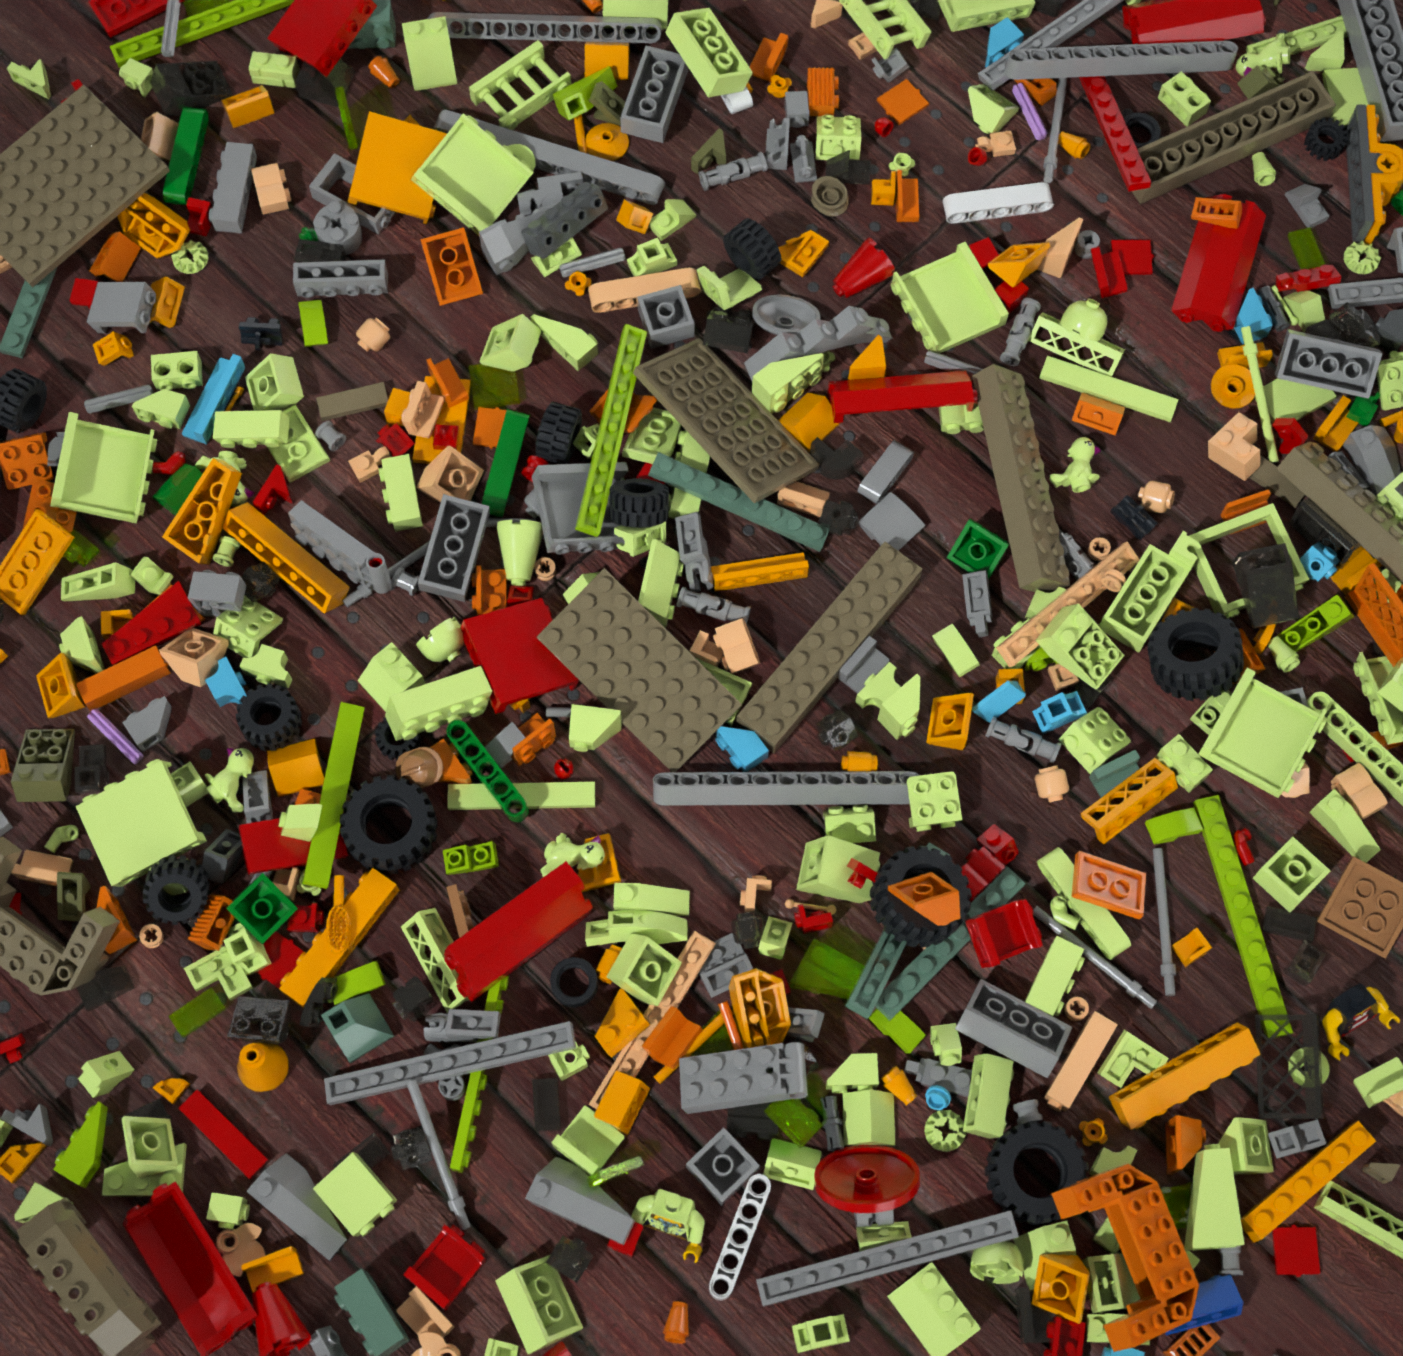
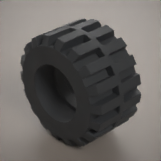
M745 218L723 237L724 247L732 262L738 269L746 272L756 281L766 276L782 260L779 248L770 233L762 225L750 218Z
M14 368L7 371L0 378V425L16 433H23L30 429L38 420L45 406L47 398L45 382L20 369Z
M554 401L550 403L542 417L537 434V457L558 464H567L570 461L576 448L573 442L582 425L581 409Z
M635 478L619 481L609 488V517L615 523L633 528H646L662 524L668 519L669 489L665 484L650 479Z
M267 684L265 688L259 685L257 690L253 691L250 689L247 691L249 695L247 697L243 695L240 699L242 704H238L236 708L238 711L236 713L237 724L245 739L253 747L257 748L259 746L263 751H266L267 748H270L271 751H276L278 746L282 749L287 747L285 743L288 741L292 743L295 740L293 736H298L300 733L298 727L302 726L300 718L302 715L293 696H291L287 689L283 690L279 685L274 688L272 684ZM270 710L281 711L279 718L274 723L269 725L257 724L258 719L265 712Z
M171 855L169 860H166L164 857L159 860V864L154 863L151 871H148L143 890V902L147 903V911H153L152 916L155 919L162 918L161 922L167 924V921H172V925H178V921H182L183 924L188 923L189 918L196 919L198 913H202L210 887L208 873L203 872L204 867L201 864L196 865V860L193 858L190 861L186 860V856L183 855L180 858ZM178 883L188 888L190 893L184 896H173L168 894L163 887L167 884Z

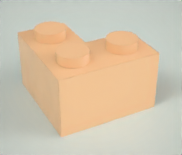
M1238 412L1208 441V458L1246 481L1260 467V449L1253 445L1257 441V423Z

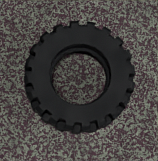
M1191 608V611L1186 612L1185 610L1178 611L1177 615L1173 616L1171 614L1166 617L1164 623L1160 622L1149 637L1147 650L1151 674L1156 684L1161 686L1164 692L1168 694L1171 692L1173 697L1179 699L1185 697L1187 701H1194V699L1199 698L1200 701L1207 700V697L1210 696L1215 698L1221 695V691L1229 690L1233 686L1232 682L1236 683L1240 678V673L1243 671L1244 655L1239 629L1235 627V623L1231 619H1226L1225 615L1219 612L1215 614L1213 610L1204 609V611H1200L1198 608ZM1194 647H1204L1215 651L1209 658L1196 662H1188L1176 658L1181 652Z
M387 775L386 780H382L381 776L373 777L374 782L368 784L367 781H364L360 784L362 789L358 792L354 789L349 794L350 802H344L342 807L344 814H340L339 821L342 825L340 828L341 836L353 858L357 862H361L362 866L366 869L374 868L381 874L384 873V870L389 871L390 874H398V869L401 868L404 871L412 869L410 866L412 863L420 864L424 860L423 854H429L432 850L431 843L436 841V828H438L435 811L426 792L423 793L421 787L416 783L409 784V779L401 777L400 780H397L395 775ZM386 806H400L407 809L411 815L412 824L410 830L402 839L391 844H379L373 842L368 837L366 826L370 817L377 810Z
M911 846L903 851H898L879 870L875 883L872 882L873 886L870 889V897L874 899L870 902L871 910L877 913L875 915L877 923H882L884 925L883 930L887 934L892 933L895 936L894 940L900 943L903 940L907 941L908 946L916 947L920 943V947L924 948L930 947L932 944L942 943L967 918L966 914L970 911L971 902L969 899L972 895L971 889L967 888L969 884L967 876L961 874L963 869L959 864L955 865L951 861L953 858L947 854L945 856L941 855V851L932 848L930 851L927 846H918L915 850V847ZM932 872L959 891L960 919L952 921L948 925L938 926L889 892L888 886Z
M1028 1121L1025 1124L1021 1123L1014 1126L996 1140L986 1159L988 1161V1165L985 1167V1175L988 1176L986 1186L988 1191L991 1190L994 1197L992 1200L994 1203H999L1003 1208L1001 1210L1003 1213L1011 1211L1015 1217L1014 1220L1021 1223L1029 1222V1225L1047 1224L1061 1218L1052 1194L1042 1198H1035L1021 1190L1015 1180L1013 1166L1021 1152L1031 1148H1038L1051 1155L1058 1166L1060 1179L1058 1187L1054 1192L1088 1178L1086 1177V1172L1089 1171L1088 1162L1084 1163L1083 1156L1086 1154L1083 1148L1079 1149L1075 1143L1078 1140L1073 1135L1068 1136L1065 1134L1066 1129L1061 1126L1053 1127L1051 1122L1037 1123V1121Z

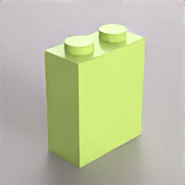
M354 1152L313 1188L352 1236H359L361 1234L364 1237L375 1227L373 1222L380 1216L385 1218L395 1209L393 1204L397 1201L360 1155Z

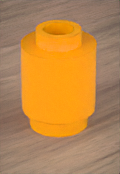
M847 751L846 756H842L841 770H845V772L877 771V755H872L871 752Z
M611 945L609 949L605 950L595 970L599 974L598 979L607 984L612 983L606 976L622 948Z

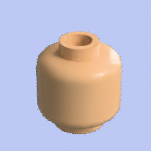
M377 317L374 320L368 318L356 331V335L360 339L357 343L367 352L370 349L378 352L390 339V334L388 333L390 329Z
M1149 481L1145 487L1140 488L1138 500L1142 501V505L1145 507L1144 510L1164 513L1167 509L1172 508L1175 491L1171 489L1170 484Z
M1058 765L1039 769V773L1035 776L1039 797L1048 798L1049 802L1062 800V794L1069 791L1065 770L1058 769Z

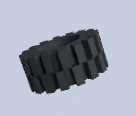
M1324 117L1320 121L1317 119L1314 124H1311L1304 141V145H1307L1306 151L1311 150L1310 156L1317 155V160L1323 157V161H1327L1328 158L1334 160L1335 157L1338 158L1348 141V131L1344 130V124L1339 126L1340 121L1336 120L1334 123L1332 122L1333 118L1329 117L1328 121H1326ZM1327 135L1333 139L1334 143H1324L1318 136Z
M386 717L383 718V723L379 722L378 729L375 730V740L384 756L387 755L391 760L393 758L398 760L399 756L403 753L419 748V741H421L420 733L416 737L406 740L401 745H393L389 742V735L392 730Z

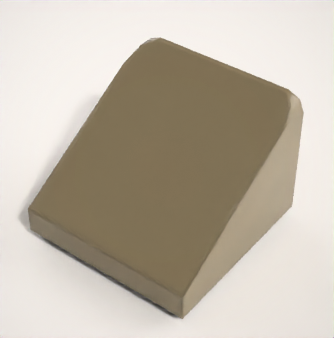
M1369 1163L1364 1165L1362 1170L1382 1184L1393 1180L1400 1164Z

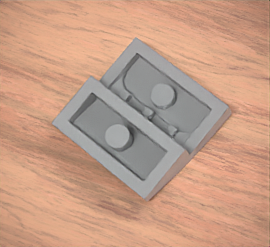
M889 492L857 522L871 540L875 539L880 546L885 541L898 551L925 526L920 518L892 492Z
M735 932L714 941L716 945L699 972V976L711 998L729 990L732 976L753 970Z

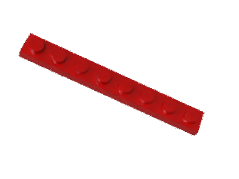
M1105 76L1079 77L1128 192L1150 188L1151 179Z

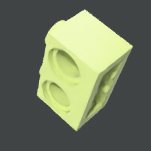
M1182 71L1164 83L1158 95V99L1186 127L1205 115L1211 102L1208 95L1202 92L1192 79L1187 77Z
M197 351L151 355L152 381L157 390L193 389L196 386H203L202 361Z

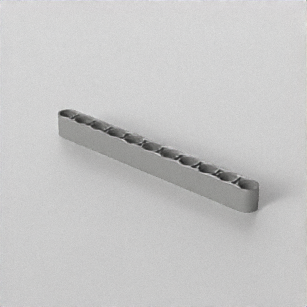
M434 12L427 18L432 19L445 16L449 38L655 43L660 39L662 30L659 20L640 17ZM452 22H460L463 28L455 29L452 26ZM481 22L484 25V29L477 30L473 23ZM501 22L505 25L506 29L498 30L495 24ZM524 23L527 26V30L520 31L516 25ZM546 24L549 30L543 32L538 28V25ZM567 24L571 31L563 32L560 29V25ZM583 25H589L591 26L592 31L590 33H585L581 29V27ZM610 25L613 27L614 32L606 33L603 27ZM633 26L636 32L628 34L624 28ZM652 26L655 27L658 32L656 34L651 35L647 33L646 29Z
M1231 41L1013 49L1008 53L1004 74L1010 79L1021 80L1180 73L1181 71L1183 73L1227 71L1233 67L1238 46Z
M442 110L433 130L448 133L462 114ZM475 119L478 122V126L484 131H490L501 146L512 144L527 146L535 156V169L554 175L581 171L583 183L588 182L600 186L602 190L651 205L657 204L664 188L665 181L657 175Z
M911 771L664 772L653 777V800L659 805L909 804L906 781L909 777L920 775Z

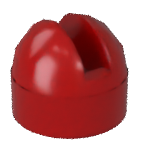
M882 117L875 122V131L882 137H887L893 130L894 123L887 118Z
M979 147L972 148L968 154L969 163L975 166L984 165L987 161L986 151Z
M561 758L555 763L554 772L558 778L568 779L572 776L574 767L570 760ZM563 763L569 771L565 772L560 764Z

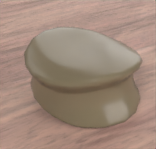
M820 177L812 185L811 202L824 215H841L847 210L849 204L847 188L834 177Z

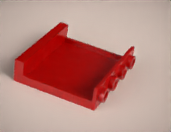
M294 0L267 39L284 53L287 51L316 68L327 77L377 5L372 0Z
M542 598L464 619L460 629L463 632V641L475 667H482L492 689L489 700L495 714L504 712L509 704L568 686L573 691L579 682V679L537 638L552 621L551 610L548 605H545Z

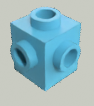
M1320 542L1312 545L1300 558L1307 576L1317 581L1323 578L1328 580L1338 570L1335 566L1340 562L1336 557V552L1328 546L1325 547Z

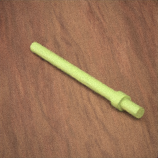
M1250 326L1241 328L1244 341L1242 348L1244 356H1247L1269 461L1271 463L1279 462L1256 356L1258 353L1257 345L1253 342Z

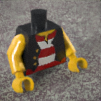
M1359 983L1331 1001L1322 1019L1328 1042L1331 1043L1328 1048V1053L1339 1061L1340 1053L1347 1057L1349 1049L1340 1044L1339 1040L1377 1016L1378 1013H1380L1379 1020L1388 1029H1391L1389 1022L1392 1019L1398 1024L1400 1023V1019L1389 1010V1006L1380 991L1371 987L1365 988L1362 983Z

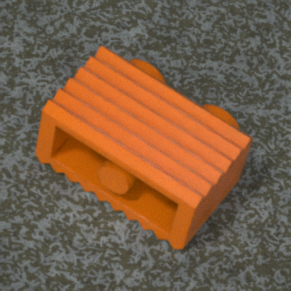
M808 68L807 96L809 116H822L825 114L834 116V109L839 108V95H835L834 91L838 90L839 78L834 76V68Z
M209 895L203 912L199 914L197 922L194 923L195 927H192L193 931L190 932L188 940L207 950L219 951L235 920V917L226 909L232 900L225 896Z

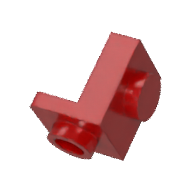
M995 824L976 839L980 847L984 846L1004 866L1019 854L1014 838Z

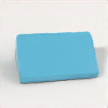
M1006 681L973 706L972 711L985 721L991 722L993 716L998 718L1023 699L1026 693L1017 681Z

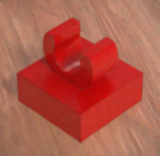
M435 424L433 448L444 450L447 446H451L457 450L459 426Z
M851 858L847 867L854 872L850 875L848 882L860 889L865 884L866 878L875 883L878 873Z
M20 1033L0 1041V1054L6 1052L10 1064L22 1058L19 1047L26 1042L23 1034Z

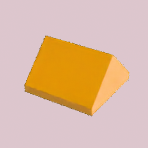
M586 41L585 78L610 66L615 79L628 80L630 43Z
M263 85L221 100L233 129L274 114L269 94Z
M1050 243L1012 245L990 261L988 267L1011 287H1015L1038 269L1050 248Z
M879 334L852 363L849 369L848 380L885 376V354L883 340Z
M812 393L805 394L778 420L809 453L841 424L833 423L832 406L826 396Z
M60 653L36 675L48 718H55L85 708L84 701L76 686L78 680L74 666L65 653Z
M973 693L933 698L927 744L958 750L964 749L968 737Z
M315 739L288 745L283 749L277 748L276 751H267L268 767L278 797L297 793L300 789L308 790L323 786L325 777Z
M1040 1255L1031 1304L1080 1324L1090 1272L1078 1255Z

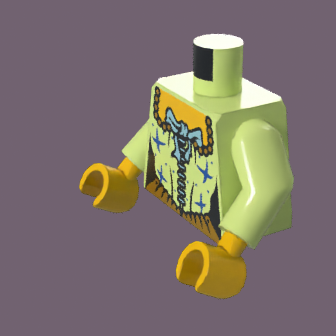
M658 1189L654 1195L641 1197L631 1215L635 1222L690 1241L691 1243L688 1244L683 1258L686 1260L689 1253L695 1256L694 1263H696L702 1253V1248L699 1244L702 1241L705 1221L702 1215L695 1209L694 1201L662 1189Z

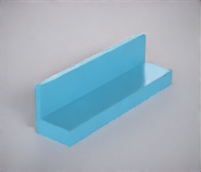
M232 354L230 360L219 358L182 431L184 437L206 445L208 444L214 430L215 412L225 410L245 369L241 356Z

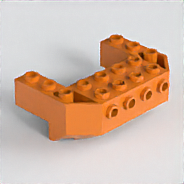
M1125 1164L1080 1180L1071 1186L1051 1193L1061 1219L1086 1211L1092 1212L1105 1208L1140 1296L1139 1300L1126 1305L1128 1314L1103 1325L1113 1352L1134 1348L1191 1321L1199 1283L1156 1180L1130 1164Z

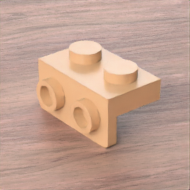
M417 381L415 389H412L410 392V401L407 409H404L402 412L401 420L408 434L429 439L445 399L443 396L431 394L426 382Z

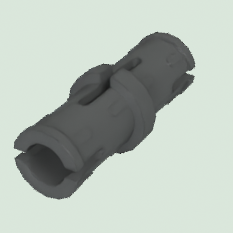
M1265 286L1258 290L1257 294L1262 298L1265 311L1271 316L1276 331L1279 332L1288 328L1290 323L1282 311L1283 306L1281 302L1277 301L1271 287Z
M827 1096L820 1099L824 1119L822 1121V1128H825L828 1151L844 1148L841 1134V1125L843 1123L842 1119L839 1118L836 1096Z

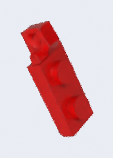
M1333 264L1322 265L1316 268L1301 269L1277 275L1275 286L1279 292L1290 289L1301 292L1327 287L1331 284L1341 283V275Z

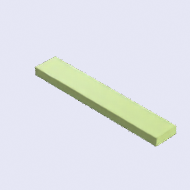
M1339 16L1284 34V41L1286 46H1290L1291 55L1324 45L1340 31L1344 33V38H1347L1348 35L1343 18ZM1276 37L1248 45L1246 52L1259 54Z
M1047 356L1039 377L1040 379L1171 422L1179 400Z
M595 782L512 783L524 798L528 809L595 808ZM448 784V810L501 809L483 784ZM501 785L497 788L496 793L504 794L508 787ZM515 804L511 809H522L523 806Z

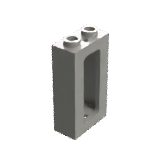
M334 153L309 185L312 198L326 206L332 201L350 206L357 213L360 225L379 235L383 228L388 227L395 211L381 208L377 215L372 217L329 193L328 191L338 179H342L352 185L356 168L355 164Z

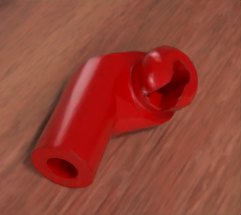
M177 451L166 462H153L152 471L159 474H174L185 464L186 456L183 452Z
M1246 828L1241 831L1237 830L1233 837L1238 855L1243 865L1251 864L1255 861L1247 841L1251 840V833Z

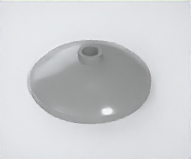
M790 295L763 297L756 301L752 311L756 323L762 329L774 335H778L781 332L797 334L814 319L820 320L821 318L819 311L814 305L806 300Z

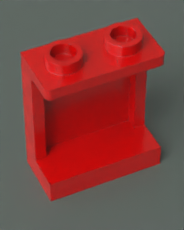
M1026 899L1011 901L965 920L981 968L994 967L1001 964L1000 961L1043 946L1041 941L1042 934L1035 924L1032 906Z
M444 1224L442 1231L413 1267L410 1266L403 1274L444 1310L448 1309L487 1260L482 1256L485 1250L474 1241L469 1245L462 1238L465 1233L454 1224L450 1228Z

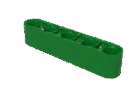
M184 107L182 110L168 167L170 171L167 173L163 188V200L165 203L186 205L188 198H191L208 126V111L206 109Z
M509 409L506 411L482 500L483 505L489 506L490 515L503 518L529 420L528 414Z
M461 720L452 721L447 727V735L458 753L507 817L513 822L524 821L529 813L524 798L468 725ZM457 730L465 731L462 737H453ZM477 748L479 753L476 756L470 757L467 755L470 749ZM493 767L494 770L490 775H482L484 768ZM505 785L508 787L506 793H496L499 786ZM515 804L523 806L519 813H511V807Z

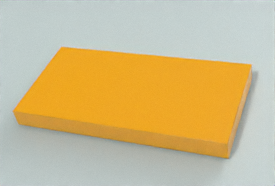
M425 376L424 382L427 383L431 394L441 396L432 377ZM460 379L470 396L471 380ZM469 399L451 408H448L444 401L436 422L439 425L459 426L457 451L460 453L462 452ZM435 427L429 439L416 436L413 453L414 463L430 464L443 451L433 448Z
M39 509L34 511L0 565V598L21 615L27 613L75 538Z

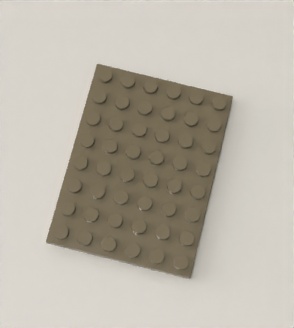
M82 85L0 154V255L33 288L170 171L168 166L85 85Z

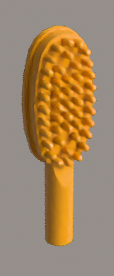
M336 875L334 876V907L329 911L327 918L326 940L331 952L341 954L349 946L351 919L348 910L344 907V876Z

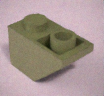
M1257 65L1237 84L1249 100L1284 84L1283 81L1285 79L1277 70L1273 71L1268 67L1264 68Z

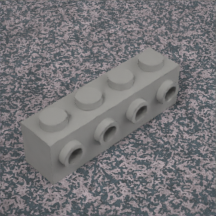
M226 142L225 151L222 150L221 152L222 167L221 170L217 171L218 186L213 191L214 206L209 210V221L212 222L215 231L242 233L253 179L251 169L255 168L257 159L253 144Z
M385 260L293 263V284L297 296L305 298L323 295L327 297H334L336 295L357 296L359 294L380 295L381 293H388V271Z

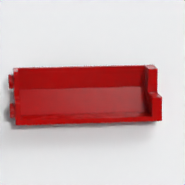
M1151 0L1122 6L1124 28L1131 31L1132 44L1223 41L1264 33V26L1266 24V16L1263 13L1259 0Z
M1220 194L1206 198L1231 200L1232 196ZM1246 200L1245 204L1241 203L1242 214L1238 229L1202 221L1197 222L1171 309L1180 321L1190 323L1203 320L1215 332L1234 329L1266 218V214L1254 202ZM1202 206L1200 213L1205 212L1206 206ZM1211 208L1210 214H1214L1215 208ZM1220 210V215H1223L1224 211Z
M966 371L828 382L827 389L828 401L832 406L833 423H843L845 414L957 405H966L967 412L972 411L974 403H977V390L972 388V381Z
M567 861L446 947L444 952L445 963L451 970L455 969L459 974L456 981L458 984L457 989L464 998L468 997L471 1002L589 916L593 909L589 899H584L581 892L585 888L584 884Z
M176 1181L170 1185L164 1183L153 1190V1195L148 1204L143 1207L140 1205L134 1206L126 1212L127 1216L122 1225L201 1356H208L234 1339L235 1333L245 1330L254 1323L258 1315Z

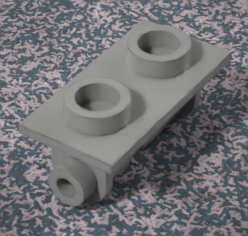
M800 135L795 143L790 144L795 183L817 180L812 142H809L806 136Z
M1060 533L1059 538L1064 549L1066 567L1074 578L1079 580L1093 568L1094 563L1090 561L1085 553H1078L1081 548L1075 542L1072 535Z
M331 1325L317 1329L311 1335L310 1345L316 1356H348L339 1342L338 1334L332 1329Z

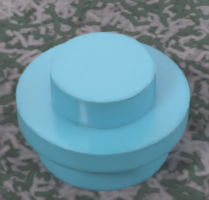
M933 1085L926 1091V1103L930 1108L942 1110L950 1104L951 1095L946 1088Z

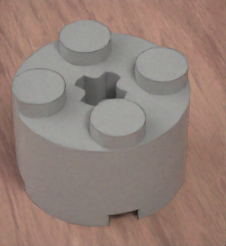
M332 201L317 213L313 225L323 251L329 255L338 256V254L349 255L359 248L362 242V229L354 209L348 205Z

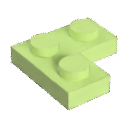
M226 946L184 968L197 992L217 980L220 981L230 1000L253 989L242 967L232 962Z
M1124 1030L1097 1073L1121 1088L1134 1067L1148 1074L1166 1064L1169 1058Z

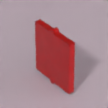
M1111 240V252H1119L1124 275H1152L1154 255L1151 254L1150 240Z
M275 931L264 943V948L271 964L256 973L261 975L263 981L267 980L279 989L282 986L280 984L281 980L288 972L292 973L296 968V962L304 951L294 945L292 939L288 940Z
M1292 1225L1291 1227L1275 1228L1272 1230L1276 1275H1295L1298 1278L1301 1275L1320 1274L1316 1227H1297Z

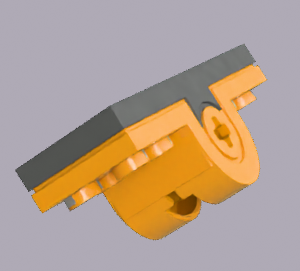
M1357 104L1345 128L1348 131L1346 156L1352 243H1359L1363 240L1364 243L1371 244L1375 236H1378L1379 229L1386 220V212L1383 211L1382 206H1386L1391 202V199L1398 193L1403 183V150L1394 144L1380 143V134L1377 133L1379 116L1375 114V105H1367L1366 107V105Z

